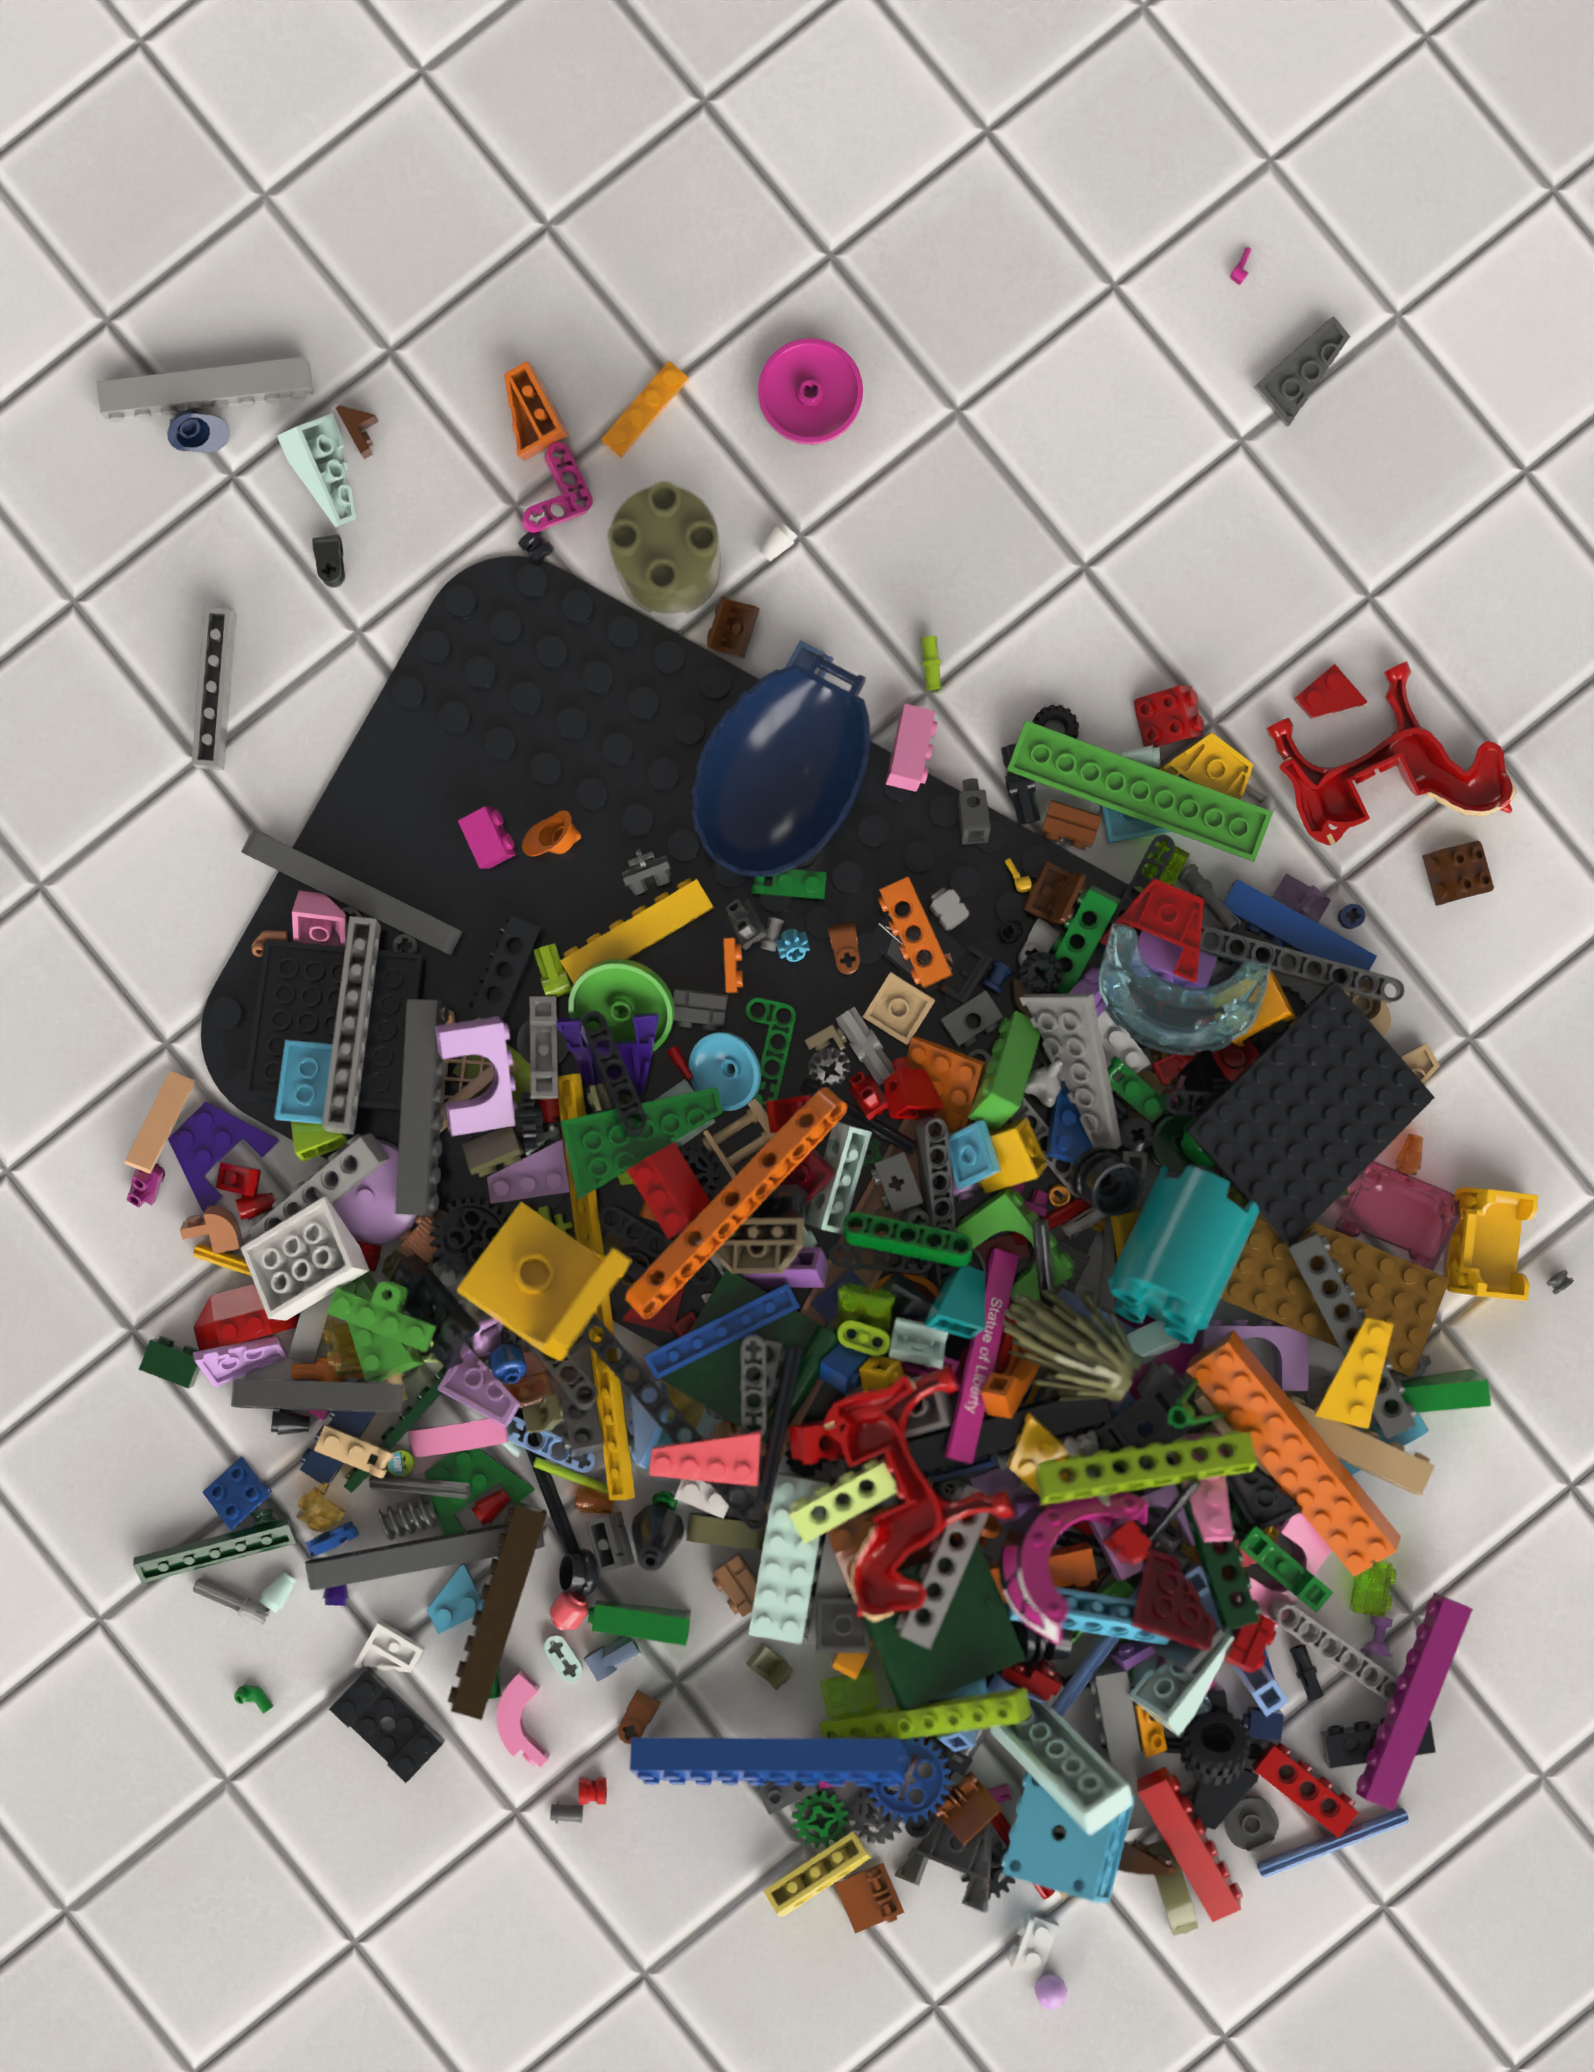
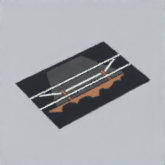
M905 902L900 903L896 908L897 915L901 917L908 915L910 905ZM888 913L871 933L876 934L880 938L878 951L915 983L910 970L914 969L910 959L905 960L899 947L903 945L900 935L894 936L888 923L892 921V917ZM928 917L947 962L952 969L967 951ZM916 926L911 927L907 932V937L911 941H915L921 936V930ZM922 951L918 955V962L921 965H927L932 960L930 951ZM940 981L926 988L922 987L921 983L917 985L929 995Z

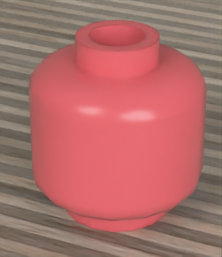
M562 1591L550 1607L553 1624L561 1630L577 1629L589 1612L587 1598L579 1596L577 1591Z

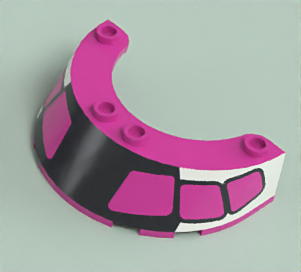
M1127 1492L1108 1494L1110 1499L1108 1506H1105L1098 1496L1048 1504H1041L1040 1502L1021 1515L1007 1533L999 1557V1578L1002 1591L1018 1618L1035 1632L1059 1645L1061 1643V1624L1068 1615V1604L1056 1590L1049 1574L1048 1561L1054 1542L1066 1528L1080 1520L1098 1522L1109 1528L1117 1518L1123 1520L1135 1519L1145 1525L1148 1521V1501Z

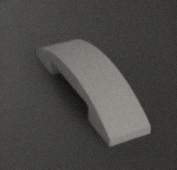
M556 996L530 997L531 1099L558 1098Z
M334 1292L301 1311L289 1359L301 1363L316 1362L329 1318L327 1311Z

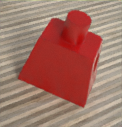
M906 1057L895 1059L892 1062L894 1072L883 1081L891 1118L919 1119L924 1115L933 1116L944 1108L927 1071L924 1069H910Z

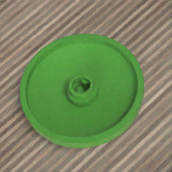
M610 959L593 964L578 977L569 996L568 1009L570 1018L583 1019L584 1015L590 1011L600 1012L605 1017L615 1042L637 1041L633 1021L635 1014L659 1012L653 1051H655L666 1040L674 1022V1001L665 982L648 967L630 960ZM591 1021L586 1024L587 1028L592 1031L600 1029V1025L597 1022Z

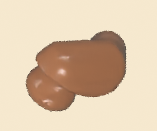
M265 930L261 932L252 943V953L257 957H262L265 940L288 942V931Z

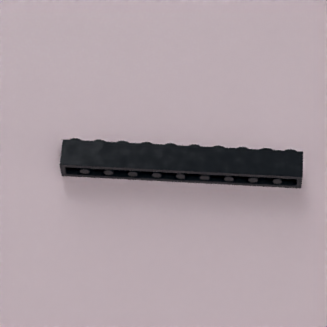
M1064 1394L1017 1408L1012 1419L993 1415L983 1416L973 1462L977 1460L976 1457L987 1454V1457H994L1002 1454L1004 1449L1012 1447L1014 1450L1018 1434H1021L1026 1424L1025 1417L1029 1412L1054 1435L1064 1433L1065 1436L1079 1433L1080 1428L1090 1426L1091 1429L1103 1427L1106 1424L1105 1421L1112 1420L1107 1399L1059 1401L1062 1396H1072ZM951 1427L907 1439L910 1451L924 1475V1471L935 1469V1471L947 1470L951 1468L950 1464L959 1462L945 1458ZM884 1452L873 1458H877V1460H879L883 1457L886 1458L887 1456ZM842 1455L846 1473L849 1471H853V1473L863 1469L862 1465L868 1461L866 1460L850 1467L845 1456ZM864 1479L859 1483L860 1488L866 1491L871 1490L874 1485L873 1481L869 1479Z

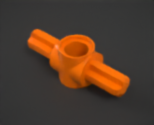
M319 1357L316 1363H296L291 1366V1377L294 1380L316 1379L318 1382H344L345 1378H365L360 1362H345L342 1357Z

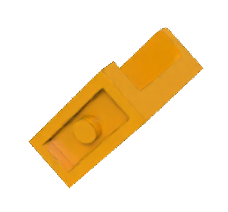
M1266 966L1213 995L1211 999L1214 1006L1211 1008L1218 1009L1230 1005L1249 995L1264 980L1269 968ZM1271 969L1267 988L1257 1016L1245 1032L1229 1043L1233 1042L1238 1047H1242L1245 1045L1243 1040L1282 1019L1289 1022L1296 1017L1275 973ZM1263 985L1250 1001L1254 1013L1257 1011L1264 993ZM1247 1005L1228 1015L1232 1032L1242 1028L1251 1020L1252 1016ZM1220 1013V1014L1215 1015V1017H1216L1219 1021L1222 1020V1022H1223V1024H1224V1026H1225V1028L1222 1029V1031H1223V1034L1225 1035L1226 1032H1227V1029H1226V1024H1225V1020H1224V1015H1223V1013Z

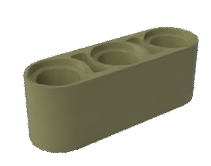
M689 1513L686 1540L696 1543L762 1550L765 1526L759 1530H753L747 1527L740 1518L725 1516L723 1519L711 1514ZM748 1519L753 1524L759 1522L758 1520Z

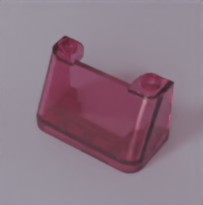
M1373 1161L1351 1184L1348 1191L1349 1194L1346 1196L1336 1220L1335 1231L1351 1238L1358 1237L1361 1232L1408 1251L1412 1263L1434 1271L1461 1219L1459 1199L1447 1190Z

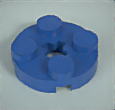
M349 1521L330 1532L326 1531L305 1542L307 1545L306 1549L311 1558L334 1549L346 1540L350 1541L360 1534L356 1525Z

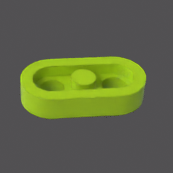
M855 1320L844 1322L838 1329V1339L845 1347L873 1356H881L890 1348L891 1338L883 1329ZM849 1329L856 1330V1338H849L847 1331ZM874 1337H880L882 1339V1345L880 1347L874 1346Z

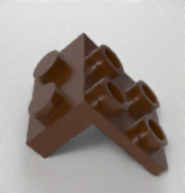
M1480 841L1452 846L1422 855L1436 906L1488 893L1494 889L1484 849Z
M1044 861L1022 909L1049 923L1063 924L1065 921H1069L1075 910L1073 904L1077 896L1080 897L1082 891L1084 892L1086 888V882H1084L1086 875L1070 873L1048 861Z

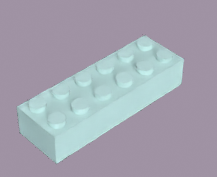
M783 1472L777 1473L773 1498L769 1509L749 1635L802 1644L820 1535L804 1543L789 1517V1509L792 1508L791 1504L802 1497L809 1499L816 1495L815 1491L823 1485L829 1484L828 1480ZM821 1505L815 1506L812 1509V1513L815 1516L821 1517L824 1515L825 1507Z
M1030 1698L1029 1704L1032 1715L1021 1723L990 1727V1732L1086 1833L1091 1835L1132 1805L1129 1785L1047 1702L1042 1703Z

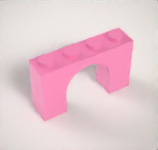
M1299 1513L1272 1525V1527L1287 1536L1291 1541L1293 1547L1292 1558L1312 1575H1315L1332 1549L1306 1517ZM1248 1575L1252 1588L1249 1589L1252 1600L1255 1599L1257 1601L1261 1615L1270 1618L1269 1608L1274 1601L1284 1600L1294 1605L1298 1600L1293 1593L1276 1579L1269 1582H1261ZM1231 1593V1597H1233L1238 1602L1241 1601L1240 1596L1237 1593ZM1288 1609L1281 1613V1620L1287 1617Z

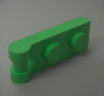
M790 869L777 875L767 876L773 877L772 886H764L765 876H754V885H751L752 894L824 899L826 872Z
M1114 1056L1110 1060L1111 1064L1107 1067L1111 1088L1153 1124L1164 1112L1158 1103L1160 1094L1117 1056ZM1120 1070L1124 1075L1116 1081L1113 1077Z

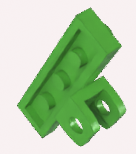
M392 1281L380 1282L375 1288L371 1300L336 1288L327 1311L329 1315L424 1352L428 1350L436 1325L400 1312L403 1310L408 1291L405 1286Z

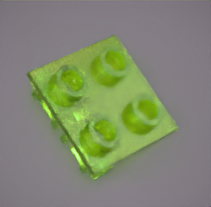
M848 1283V1285L843 1284L842 1288H839L838 1326H841L846 1321L855 1320L883 1329L890 1336L891 1306L894 1305L895 1296L891 1295V1292L878 1290L875 1296V1288H872L870 1294H867L868 1287L866 1286L862 1290V1286Z

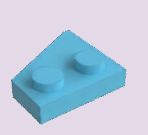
M465 1563L460 1566L427 1609L438 1634L474 1617L476 1609L481 1610L484 1601L480 1599V1593Z

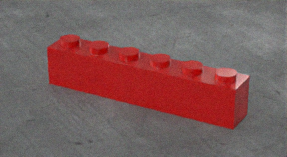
M1165 1766L1137 1779V1793L1212 1922H1215L1241 1910L1243 1893L1237 1882L1233 1883L1229 1877L1231 1873L1226 1862H1221L1218 1858V1849L1214 1841L1207 1839L1205 1835L1206 1829L1200 1818L1196 1819L1192 1813L1193 1806L1187 1796L1183 1797L1181 1794V1786L1176 1775H1170Z

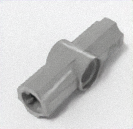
M853 1007L836 1018V1021L849 1039V1044L861 1063L864 1062L877 1084L881 1085L884 1079L894 1072L892 1063L883 1052L884 1048L872 1029L869 1030L856 1008Z

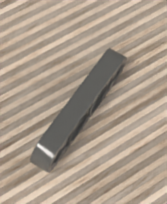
M752 1333L745 1336L741 1346L743 1434L752 1433L751 1427L746 1425L751 1424V1413H757V1425H762V1427L757 1428V1431H761L762 1437L766 1431V1343L761 1335ZM752 1340L756 1341L758 1346H761V1348H757L756 1360H751V1349L746 1348ZM749 1367H758L762 1373L761 1377L757 1380L749 1379L746 1375ZM750 1393H757L761 1396L762 1402L758 1406H750L747 1403L746 1397Z

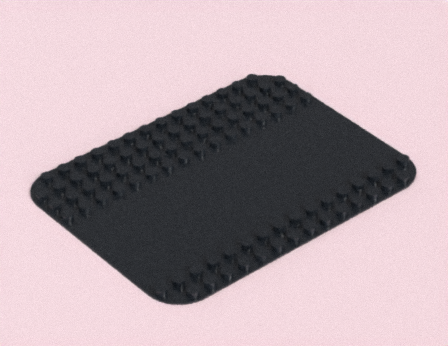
M503 556L476 563L454 576L439 591L292 847L463 931L452 955L416 939L418 943L416 954L424 956L418 1000L447 1002L448 1009L454 1012L455 1023L472 1021L478 1018V1016L471 1014L472 1008L469 1007L473 994L480 992L483 984L479 982L485 967L490 968L493 960L489 958L495 943L500 944L503 934H500L502 924L505 919L510 920L511 915L543 928L535 949L555 943L562 960L565 958L564 952L575 946L578 949L588 944L586 939L598 932L601 936L610 931L609 926L620 919L626 922L633 917L631 913L643 905L649 908L656 904L654 901L656 897L665 892L671 895L679 890L677 885L689 878H691L692 882L697 879L714 908L628 960L640 963L654 971L665 982L672 997H674L675 988L728 995L724 1027L718 1026V1031L702 1029L703 1024L692 1023V1028L676 1026V1021L674 1020L666 1040L652 1052L646 1089L643 1093H637L641 1103L654 1101L684 1080L681 1072L676 1068L667 1053L670 1048L674 1046L679 1048L689 1068V1059L693 1048L702 1038L712 1033L727 1032L740 1037L752 1048L760 1065L769 1025L755 1022L747 1016L746 1006L754 998L788 1004L796 1013L795 1025L777 1100L807 1095L800 1088L805 1079L812 1080L808 1071V1064L810 1058L817 1051L815 1047L810 1050L805 1040L833 1025L834 1029L839 1028L840 1026L836 1018L853 1007L856 1008L869 1030L872 1029L884 1048L883 1052L891 1063L895 1059L907 1057L910 1042L906 1045L863 1018V1015L890 972L925 992L878 951L880 938L876 934L871 933L889 913V911L884 912L879 903L878 897L882 896L880 889L906 877L911 879L926 915L942 930L943 928L938 922L939 918H935L929 909L932 903L930 898L944 887L947 891L950 889L955 890L961 899L959 903L965 905L969 914L964 922L949 932L946 931V933L963 948L967 944L969 946L972 945L993 958L966 1003L986 990L1003 1018L998 1020L1000 1024L1005 1017L1009 1018L1015 1011H1018L1013 999L1012 981L1021 979V966L1018 962V956L1027 941L1031 929L1039 918L1022 909L1030 891L1023 893L1017 891L1013 875L1005 861L1011 858L1020 877L1029 876L1032 886L1044 861H1048L1070 873L1086 875L1084 881L1086 882V891H1089L1091 886L1094 885L1121 900L1129 886L1028 828L1018 825L1017 822L988 807L990 821L988 842L962 845L958 810V797L961 791L929 773L925 784L920 783L916 792L886 785L892 753L870 741L869 758L864 778L846 818L829 841L817 853L791 869L826 872L824 899L752 894L751 885H754V876H745L726 869L715 861L702 846L697 831H695L692 815V786L695 784L696 768L713 730L726 711L730 710L740 699L739 696L745 690L748 691L760 680L563 569L542 560L534 564L529 557ZM483 807H494L500 812L504 821L502 824L504 830L511 836L515 845L513 848L515 856L490 869L479 868L458 820ZM562 810L568 811L571 814V823L580 832L581 838L563 854L547 851L537 856H527L522 849L526 833L540 821ZM640 848L642 854L653 851L655 859L663 855L667 856L670 865L671 882L658 886L654 875L644 879L648 890L635 895L629 885H625L622 871L631 868L628 860L636 858L635 849ZM279 871L209 994L201 1022V1045L207 1069L214 1083L227 1100L246 1115L293 1141L291 1121L275 1119L277 1100L245 1097L243 1095L263 956L257 957L252 953V943L265 930L288 931V942H294L292 910L299 890L323 893ZM765 876L764 886H772L773 877ZM1134 888L1130 891V897L1133 901L1141 894ZM327 895L340 909L351 907ZM1078 896L1073 904L1075 907L1074 914H1077L1080 905L1077 904ZM736 899H739L742 903L749 899L753 903L765 928L767 917H773L784 921L780 936L788 929H796L799 934L806 933L810 950L805 951L804 958L796 962H790L786 957L781 959L778 948H776V952L760 948L761 943L759 941L753 942L747 950L742 947V961H737L738 971H743V987H738L739 993L728 994L726 992L724 939L735 938L736 944H740L728 917L727 905ZM1126 910L1121 911L1118 914L1117 919L1121 917ZM1091 911L1084 912L1086 921L1090 923L1097 921V917ZM347 912L346 923H349L350 917H356V914H349ZM361 912L364 918L376 919L368 914ZM377 919L381 926L378 950L394 952L393 942L395 938L406 933ZM1008 920H1016L1022 924L1023 934L1018 940L1006 942L1000 935V925ZM854 921L860 963L856 972L843 974L836 966L828 926ZM1065 921L1063 924L1049 923L1050 925L1061 930L1059 936L1063 938L1065 937L1068 928L1064 926L1067 921ZM1108 923V925H1107V927H1106V929H1105L1103 935L1106 934L1107 931H1108L1113 925H1111V924ZM1133 927L1122 952L1113 949L1120 969L1139 990L1170 986L1160 982L1157 977L1139 975L1132 968L1128 967L1137 938L1142 931ZM1072 935L1074 944L1078 946L1085 944V939L1082 935ZM407 938L403 939V943L398 946L399 950L402 949L404 953H407L408 949L412 948V942L408 943L409 939ZM513 938L509 941L508 948L512 953H516L521 949L522 943L520 939ZM1098 942L1078 982L1091 967L1101 969L1103 962L1102 970H1105L1111 964L1110 947ZM1052 949L1048 952L1053 956H1055L1056 952ZM534 952L504 1022L509 1030V1040H505L506 1044L518 1052L517 1037L519 1030L530 1019V997L546 996L540 979L542 975ZM845 955L841 964L844 963L847 968H850L855 959H850L849 955ZM1068 957L1060 958V964L1063 968L1069 969L1073 967L1071 959ZM994 959L1015 971L1013 975L1008 976L1003 984L1001 994L981 983V980L986 978L993 968ZM507 962L501 963L498 967V973L501 977H507L511 973V966ZM1038 967L1035 969L1036 974L1034 978L1043 979L1044 975L1040 973L1041 969ZM1110 969L1108 972L1113 974L1114 985L1118 992L1122 985L1116 977L1114 970ZM944 980L940 981L929 994V996L936 1000L913 1037H921L965 1055L974 1050H984L991 1057L993 1046L1000 1035V1032H998L999 1027L988 1034L984 1029L976 1035L979 1040L966 1048L963 1044L957 1047L940 1020L963 1004L940 991L939 988ZM495 986L489 989L488 998L492 1002L498 1001L501 997V991ZM1054 990V991H1052V992H1050V993H1047V994H1062V993H1060V992ZM570 993L556 997L557 1019L570 1018L568 1009ZM1116 999L1115 1006L1121 1015L1136 1031H1139L1145 1008L1126 1016L1118 999ZM755 1003L751 1007V1014L756 1018L762 1017L766 1012V1008L762 1003ZM786 1008L780 1009L776 1014L777 1020L780 1023H788L792 1018L791 1011ZM976 1014L967 1015V1026L970 1028L979 1027V1016ZM776 1034L771 1038V1045L774 1049H782L786 1044V1039L781 1034ZM844 1034L847 1041L843 1043L845 1049L841 1051L850 1060L849 1077L843 1080L841 1085L836 1084L829 1089L837 1096L860 1108L848 1089L852 1086L849 1079L861 1071L865 1077L871 1075L864 1062L861 1063L850 1046L849 1039ZM1130 1034L1143 1051L1147 1043ZM1041 1035L1030 1072L1034 1069H1039L1044 1063L1047 1064V1067L1052 1064L1050 1059L1043 1053L1045 1049L1042 1045L1044 1040ZM830 1038L829 1042L831 1044L825 1048L839 1049L834 1038ZM568 1051L566 1057L557 1064L558 1076L580 1073L577 1067L578 1063L572 1052ZM981 1054L973 1055V1058L985 1062V1058ZM462 1056L451 1057V1058H449V1059H459V1060H460V1059L462 1058ZM770 1060L765 1065V1071L769 1075H776L780 1070V1065L775 1060ZM834 1062L829 1067L823 1066L825 1068V1075L830 1071H836L834 1069ZM448 1063L447 1077L460 1078L453 1073L457 1064ZM762 1076L761 1082L767 1083L766 1088L760 1090L759 1094L763 1096L764 1101H767L769 1097L774 1096V1092L770 1091L771 1083L777 1085L778 1079H768ZM582 1077L583 1096L588 1097L587 1093L590 1091ZM446 1081L445 1095L454 1096L459 1090L460 1082ZM688 1081L693 1090L695 1091L691 1081ZM882 1083L881 1085H878V1087L885 1095L884 1085ZM1024 1092L1023 1097L1049 1127L1052 1107L1044 1105L1035 1095ZM747 1104L733 1111H723L722 1114L714 1118L716 1122L707 1129H709L712 1135L716 1134L747 1114V1110L750 1109L749 1105ZM762 1105L767 1112V1106ZM357 1108L354 1134H346V1136L350 1140L357 1134L364 1136L371 1133L375 1139L387 1141L399 1147L401 1112ZM889 1108L884 1109L881 1115L874 1116L897 1131L904 1120L891 1118ZM1028 1115L1027 1118L1032 1129H1034L1036 1121L1032 1116ZM557 1116L558 1121L543 1122L544 1132H548L549 1124L553 1123L554 1126L559 1128L561 1138L557 1141H552L551 1139L545 1141L544 1145L536 1149L532 1154L563 1139L560 1116ZM845 1116L838 1121L865 1129ZM1008 1119L1003 1125L1011 1123V1121ZM752 1122L718 1145L728 1158L762 1136L761 1132L765 1130L760 1122L756 1124ZM445 1128L440 1133L439 1141L442 1143V1153L438 1157V1168L440 1169L441 1176L437 1184L436 1193L439 1197V1210L444 1211L443 1207L447 1203L452 1205V1202L457 1198L462 1203V1200L468 1196L472 1203L476 1197H479L481 1205L489 1200V1208L491 1210L498 1206L497 1214L505 1213L506 1217L502 1221L506 1223L520 1202L535 1212L539 1211L540 1207L549 1206L553 1224L556 1226L554 1215L562 1214L564 1224L572 1222L573 1226L572 1228L565 1229L566 1233L576 1240L570 1192L490 1203L487 1177L492 1174L480 1177L479 1174H471L462 1144L500 1128L452 1136L448 1128ZM831 1130L814 1148L822 1157H824ZM702 1131L685 1143L684 1147L688 1151L691 1145H695V1151L697 1152L703 1147L705 1148L703 1155H713L710 1160L711 1164L718 1163L719 1166L714 1172L719 1173L720 1177L717 1180H713L718 1185L714 1190L710 1189L709 1199L711 1201L733 1179L716 1152L712 1151L710 1153L702 1141L705 1138L704 1131ZM871 1133L869 1141L873 1138L880 1141L879 1151L884 1157L891 1143ZM521 1136V1137H519V1138H520V1140H521V1142H522V1145H523V1147H524V1137ZM1044 1136L1039 1140L1042 1151H1046L1048 1136ZM339 1149L323 1154L321 1157L328 1160ZM760 1150L733 1166L736 1173L738 1174ZM867 1150L866 1154L871 1155L872 1152ZM524 1154V1155H521L520 1157H521V1159H524V1158H526V1157H528V1156H526V1154ZM1057 1159L1055 1163L1056 1169L1059 1172L1066 1171L1069 1168V1162ZM503 1163L497 1165L496 1172L506 1168L507 1166H504ZM869 1163L861 1168L849 1213L855 1211L873 1177L871 1170L875 1169L874 1163ZM1047 1166L1039 1177L1022 1182L1025 1184L1021 1196L1024 1200L1030 1201L1035 1188L1049 1193L1052 1186L1062 1183ZM939 1175L934 1177L933 1187L938 1185ZM617 1176L596 1189L599 1215L604 1208L616 1206L666 1236L658 1222L639 1216L644 1198L634 1183L621 1185ZM703 1181V1183H700L701 1186L703 1187L706 1182ZM980 1187L977 1192L973 1193L974 1198L971 1200L959 1202L958 1198H953L956 1226L960 1219L1002 1189L985 1193L983 1187ZM1058 1190L1054 1191L1060 1198L1063 1194ZM1049 1197L1047 1199V1204L1045 1206V1208L1048 1209L1046 1215L1054 1211L1056 1208V1206H1054L1050 1202ZM941 1201L936 1204L935 1213L941 1210ZM810 1203L806 1206V1217L808 1214ZM614 1210L608 1211L605 1214L606 1223L611 1226L616 1225L619 1221L618 1213ZM465 1217L466 1223L474 1226L473 1221ZM804 1221V1227L807 1232L810 1230L816 1238L817 1245L815 1247H821L828 1261L829 1250L838 1242L840 1237L834 1236V1232L816 1228L806 1224ZM484 1222L481 1223L477 1231L472 1235L470 1241L473 1242L486 1226ZM638 1224L630 1225L627 1230L628 1236L632 1239L640 1238L642 1235L641 1227ZM602 1225L600 1226L605 1257L614 1248L624 1256L630 1253H640L653 1262L657 1260L605 1229ZM1001 1231L992 1235L987 1240L1008 1235L1014 1231ZM681 1233L671 1239L675 1241ZM486 1234L487 1239L492 1242L494 1239L492 1235ZM654 1238L650 1243V1248L655 1253H661L665 1248V1243L661 1238ZM1029 1240L1027 1241L1029 1252L1031 1253L1034 1247ZM892 1253L887 1264L890 1267H898L902 1262L901 1255ZM1028 1257L1018 1260L1015 1276L1020 1273ZM702 1265L696 1272V1276L700 1280H707L711 1275L710 1268ZM715 1266V1277L709 1284L700 1285L690 1279L685 1283L676 1321L691 1310L696 1317L699 1316L705 1306L701 1295L712 1293L723 1276ZM883 1271L878 1281L884 1276L892 1274L894 1272ZM620 1279L616 1281L609 1291L612 1320L658 1347H662L677 1339L674 1333L623 1321L626 1313L632 1308L626 1301V1294L630 1288L623 1284ZM759 1287V1288L762 1289V1290H764L765 1292L769 1293V1292H771V1291H773V1290H775V1289H777V1288H779V1287ZM790 1287L800 1308L796 1309L798 1312L801 1311L813 1288ZM867 1300L856 1321L874 1326V1324L864 1319ZM823 1382L801 1424H805L806 1420L812 1422L814 1419L825 1421L831 1407L836 1402L844 1399V1393Z

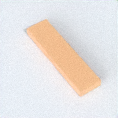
M169 1071L125 1160L126 1165L149 1174L151 1173L187 1101L195 1080Z

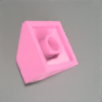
M299 890L292 910L294 942L346 947V914L326 894Z

